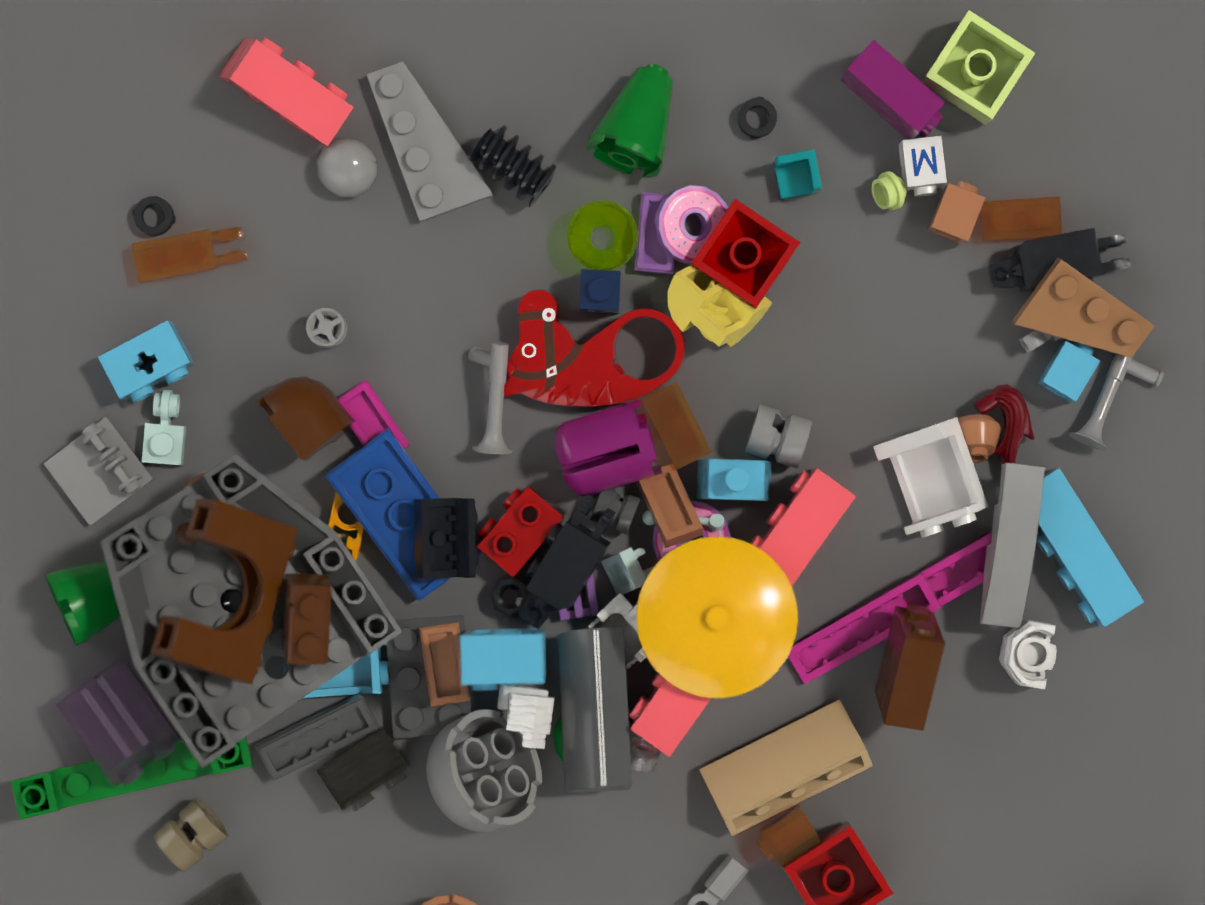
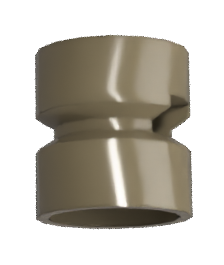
M196 797L179 812L178 821L170 819L153 836L170 861L186 873L203 858L204 849L212 851L229 834L215 813L202 800ZM191 828L197 833L195 837L189 831Z

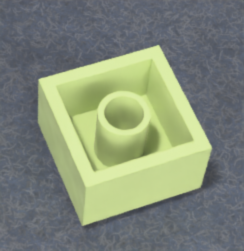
M969 10L926 74L922 83L987 126L1000 109L1035 55V52Z

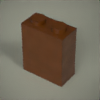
M908 605L907 608L895 606L875 687V695L884 725L924 731L945 642L934 612L920 605Z

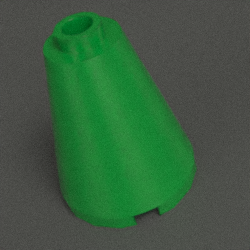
M647 64L646 67H638L588 139L586 149H595L592 156L597 161L628 175H631L633 169L644 171L643 178L658 176L663 165L673 90V80L668 76L669 72L665 68L656 64Z
M105 561L55 570L46 574L45 577L54 601L60 609L64 618L63 621L76 646L87 642L120 617Z

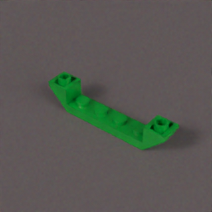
M247 737L237 742L234 747L203 768L200 767L184 741L178 740L12 780L11 785L19 820L56 812L66 807L204 775H216L253 766Z

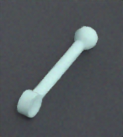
M650 511L644 512L642 516L643 522L649 526L654 525L655 523ZM713 514L710 518L698 517L702 525L709 526L714 531H720L724 527L725 521L721 514Z

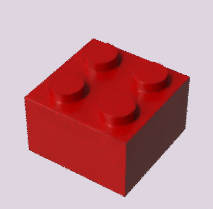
M848 821L781 863L807 905H876L894 894Z

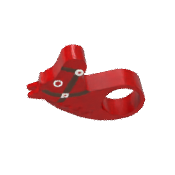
M533 290L528 292L519 303L520 340L507 362L509 379L504 385V397L522 393L527 397L545 403L589 407L615 405L636 400L654 392L678 373L685 358V340L679 327L667 315L652 309H637L622 315L586 343L579 345L570 330L558 321L560 307L555 296L545 290ZM640 318H653L663 322L671 330L676 343V354L672 365L659 377L649 380L636 379L628 374L623 375L625 371L619 363L615 364L614 362L617 359L615 347L618 335L627 324Z

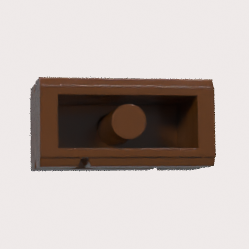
M286 574L283 629L285 635H283L282 652L287 664H328L332 585L325 574Z

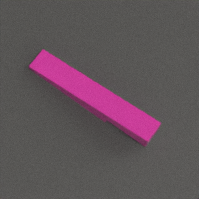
M987 532L794 644L788 657L804 685L888 638L895 606L907 608L908 605H920L934 612L940 609L942 605L982 584L984 581L986 547L991 544L992 532Z

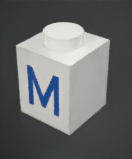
M933 136L902 140L898 147L902 180L906 186V191L914 190L915 197L938 194L937 187H943L947 183L942 137Z

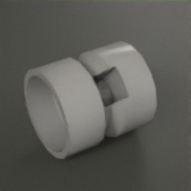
M759 404L749 433L745 453L761 458H767L772 454L775 456L776 462L798 468L807 444L812 420L794 414L784 418L780 410Z

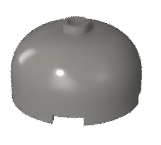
M489 709L471 712L446 725L435 737L428 752L426 763L428 787L432 798L441 812L449 820L462 828L484 833L502 830L526 819L536 808L533 803L536 797L537 786L542 784L541 764L536 749L522 747V734L517 731L506 730L507 721L499 716L500 712ZM510 758L512 766L498 772L495 771L494 764Z

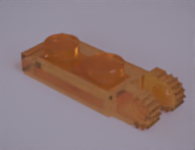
M235 227L212 232L206 229L133 243L132 249L139 283L218 269L217 266L247 261L246 251L237 250L215 256L213 242L233 241L243 237L242 228Z

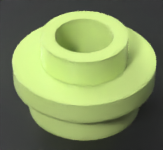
M891 171L881 173L878 179L872 182V195L876 204L881 209L889 208L890 210H896L903 206L907 191L900 177Z

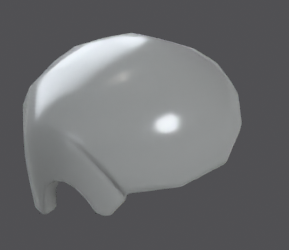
M335 138L328 146L322 147L316 159L319 181L328 191L339 197L359 196L370 189L377 176V164L373 152L364 143L354 138Z

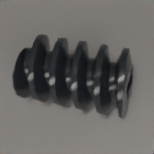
M505 125L495 131L490 128L477 142L469 154L468 160L473 162L482 156L479 168L483 172L495 166L492 179L498 181L507 176L504 188L507 191L519 185L516 197L521 201L532 195L529 203L530 208L552 181L556 165L552 164L544 170L541 169L544 159L542 154L530 160L528 157L532 146L528 144L524 148L517 150L518 135L506 141L504 139L507 129Z

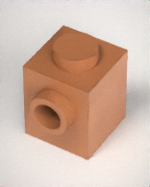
M958 180L955 185L948 183L943 189L927 231L959 244H966L969 241L986 197L978 195L979 189L969 183Z

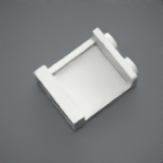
M957 417L873 446L878 461L890 457L912 518V524L904 527L906 535L919 531L923 538L943 531L942 523L952 521L954 527L977 520L975 512L989 507Z

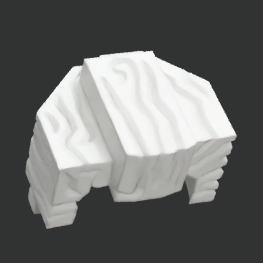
M619 593L604 609L597 613V618L588 627H624L625 662L628 669L631 667V664H634L636 661L641 663L647 656L640 643L637 630L636 611L638 602L633 606Z
M1024 620L1021 622L1020 628H1013L1003 635L999 662L1017 685L1045 689L1047 681L1045 679V670H1052L1056 660V645L1050 643V638L1055 633V625Z
M500 684L497 708L503 710L502 718L507 721L506 730L517 731L522 734V747L544 749V739L546 734H550L551 729L550 723L552 722L551 715L553 713L554 698L548 696V690Z

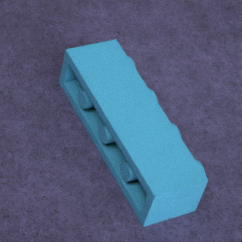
M1060 468L1052 469L1046 473L1043 481L1038 524L1040 535L1037 536L1036 541L1047 557L1053 555L1061 568L1056 572L1067 590L1070 591L1074 588L1082 600L1077 605L1089 624L1096 622L1098 626L1106 627L1144 603V600Z

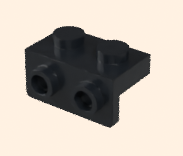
M458 497L413 499L415 578H475L476 566L478 564L475 533L478 514L475 509V500L473 498Z

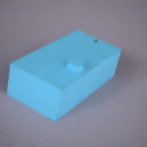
M546 628L467 630L460 636L461 685H472V690H496L497 684H536L545 682L547 676Z

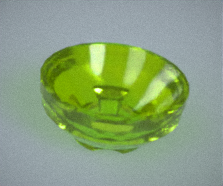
M598 200L583 205L575 212L567 227L566 238L572 256L583 267L589 270L613 271L627 263L634 254L638 243V230L633 216L627 209L612 201ZM598 227H606L614 234V242L606 250H599L591 243V234Z

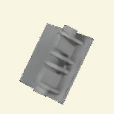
M107 416L97 424L92 423L81 432L82 435L43 463L90 526L153 480L152 476Z

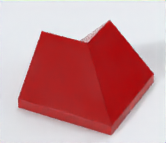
M734 199L691 265L754 308H757L801 242L737 199Z

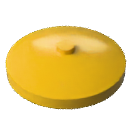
M706 537L678 546L666 554L653 567L640 591L636 622L642 648L650 663L664 679L677 688L693 695L707 698H727L754 690L769 680L780 669L794 644L798 625V611L794 591L787 576L769 555L754 545L738 539Z

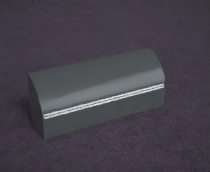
M624 627L590 628L563 632L557 635L565 793L629 790L632 787Z

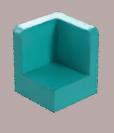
M815 149L775 157L773 164L780 200L820 192L822 185Z

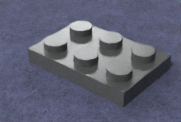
M464 615L395 620L402 633L387 642L393 739L437 736L446 725L471 713L470 701L431 706L419 630L421 627L459 622L462 635L465 632Z

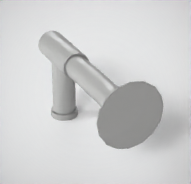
M492 342L491 352L485 351L480 347H473L468 354V359L471 363L489 368L490 388L487 426L482 441L472 447V450L486 454H510L513 452V449L505 444L502 435L508 343Z
M1115 353L1092 414L1079 431L1069 432V436L1091 448L1107 450L1102 441V428L1125 374L1129 373L1153 384L1157 388L1163 379L1164 372L1153 369L1130 357Z

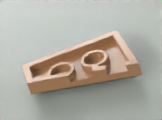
M1060 258L1055 260L1011 321L1015 325L1130 358L1134 356L1155 327L1151 322Z

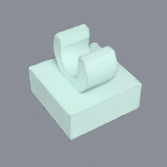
M632 547L601 561L617 595L619 593L623 595L643 586L647 576L653 569L651 567L642 570L637 560L639 556L646 553L643 548L633 551Z

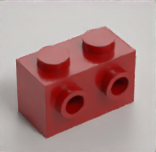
M527 487L523 492L516 488L502 505L507 509V512L498 522L491 518L477 535L482 540L477 548L512 577H515L547 539L555 525L564 518L562 514L530 487Z

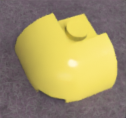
M692 265L676 272L668 289V308L673 321L679 329L684 332L696 326L707 340L714 342L718 347L725 343L732 347L754 328L772 305V302L764 296L757 308H754Z

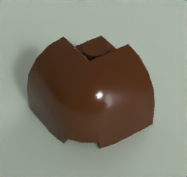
M304 376L287 378L273 386L256 400L260 407H263L270 416L268 419L303 461H308L331 441L336 442L347 433L345 429L355 422L331 389L320 381Z

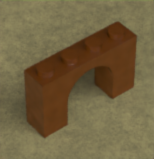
M196 499L185 537L220 549L236 561L241 570L244 583L242 601L233 617L215 628L180 617L162 616L150 655L232 682L253 684L254 677L261 668V653L265 639L273 627L272 615L277 599L284 589L283 578L288 560H290L295 551V536L298 529L216 499Z

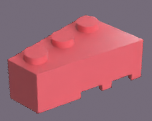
M266 37L261 42L257 39L244 38L219 77L228 83H233L249 94L250 98L259 104L262 103L278 114L280 118L321 145L328 146L354 108L345 101L348 94L330 82L326 87L313 79L316 72L301 61L296 60L294 64H291L282 58L281 54L284 50Z

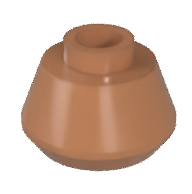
M975 414L958 418L973 463L986 461L989 458L988 456L995 452L1001 426L992 417L987 415Z

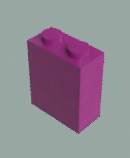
M874 39L847 68L841 79L848 88L906 139H914L917 135L921 138L927 137L944 117L938 111L945 102Z

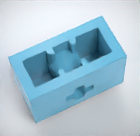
M169 320L98 357L119 399L128 400L131 398L133 403L154 393L152 387L164 380L169 385L189 375L187 368L195 364L174 323ZM145 355L157 358L158 360L152 365L154 370L152 373L140 369V366L145 363L143 358Z

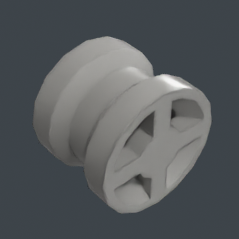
M332 308L317 309L310 314L307 320L306 331L308 337L313 343L322 348L330 349L337 347L347 336L348 326L346 320L339 312Z

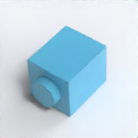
M1064 341L1059 344L1037 384L1069 403L1077 402L1100 360L1092 356L1094 350L1088 345L1074 341L1072 343Z

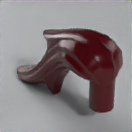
M1008 384L999 385L989 394L973 403L980 415H985L997 406L1003 413V435L996 446L995 452L992 454L1000 456L1002 468L1004 463L1016 464L1018 448L1024 437L1031 440L1035 438L1029 411L1021 393Z

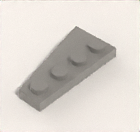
M403 61L366 74L420 223L493 197L492 192L472 162L468 160L467 155Z

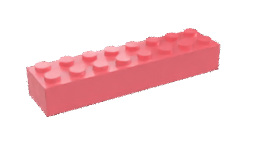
M818 468L812 469L809 473L805 470L801 471L788 489L794 495L787 505L778 503L767 518L766 523L771 527L764 537L756 535L749 543L764 551L780 566L791 586L856 497ZM657 672L651 681L655 689L648 699L642 695L638 698L629 711L628 717L632 719L630 729L670 757L711 698L685 692L672 685Z

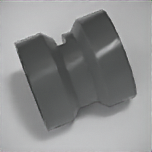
M614 488L601 492L590 521L598 523L597 521L601 514L610 508L616 512L610 524L614 526L616 531L627 535L640 498L630 494L621 498V495L617 494Z

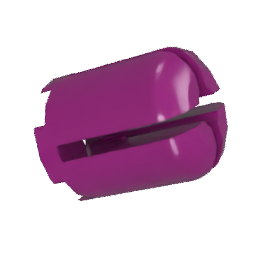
M640 399L563 422L557 428L554 438L556 455L559 464H562V474L565 483L574 493L581 496L593 495L662 474L661 465L654 467L652 465L653 461H657V457L655 454V443L646 414L641 413L637 415L636 409L641 407Z

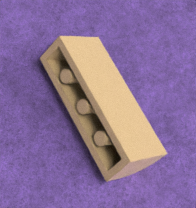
M839 699L699 769L731 835L734 836L872 767L873 764L865 745Z

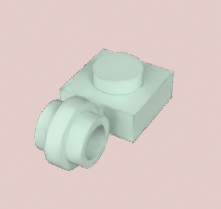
M164 389L162 393H155L153 415L160 416L161 424L145 423L142 462L183 466L186 427L171 425V417L178 418L180 411V395L173 394L172 390Z

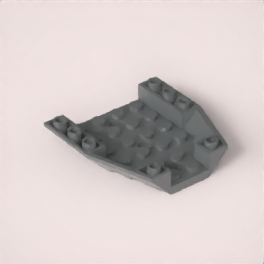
M237 454L214 467L197 481L136 520L134 519L100 541L133 666L201 768L234 747L237 742L337 674L402 633V630L338 534ZM196 499H216L298 529L295 536V551L290 560H288L283 578L284 589L277 599L272 615L273 627L265 639L261 653V668L254 677L253 684L232 682L150 655L162 616L180 617L215 628L226 623L235 614L227 612L222 608L220 603L221 595L227 590H234L243 597L244 583L242 573L236 561L229 554L200 542H196L191 546H184L176 538L178 526L190 523ZM286 574H325L332 585L328 664H287L282 652L283 635H285L283 629ZM272 656L280 657L286 663V673L281 679H272L266 674L265 663Z

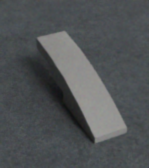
M1013 463L1002 464L999 503L994 505L991 544L986 547L980 624L1012 628L1021 627L1035 553L1045 467Z

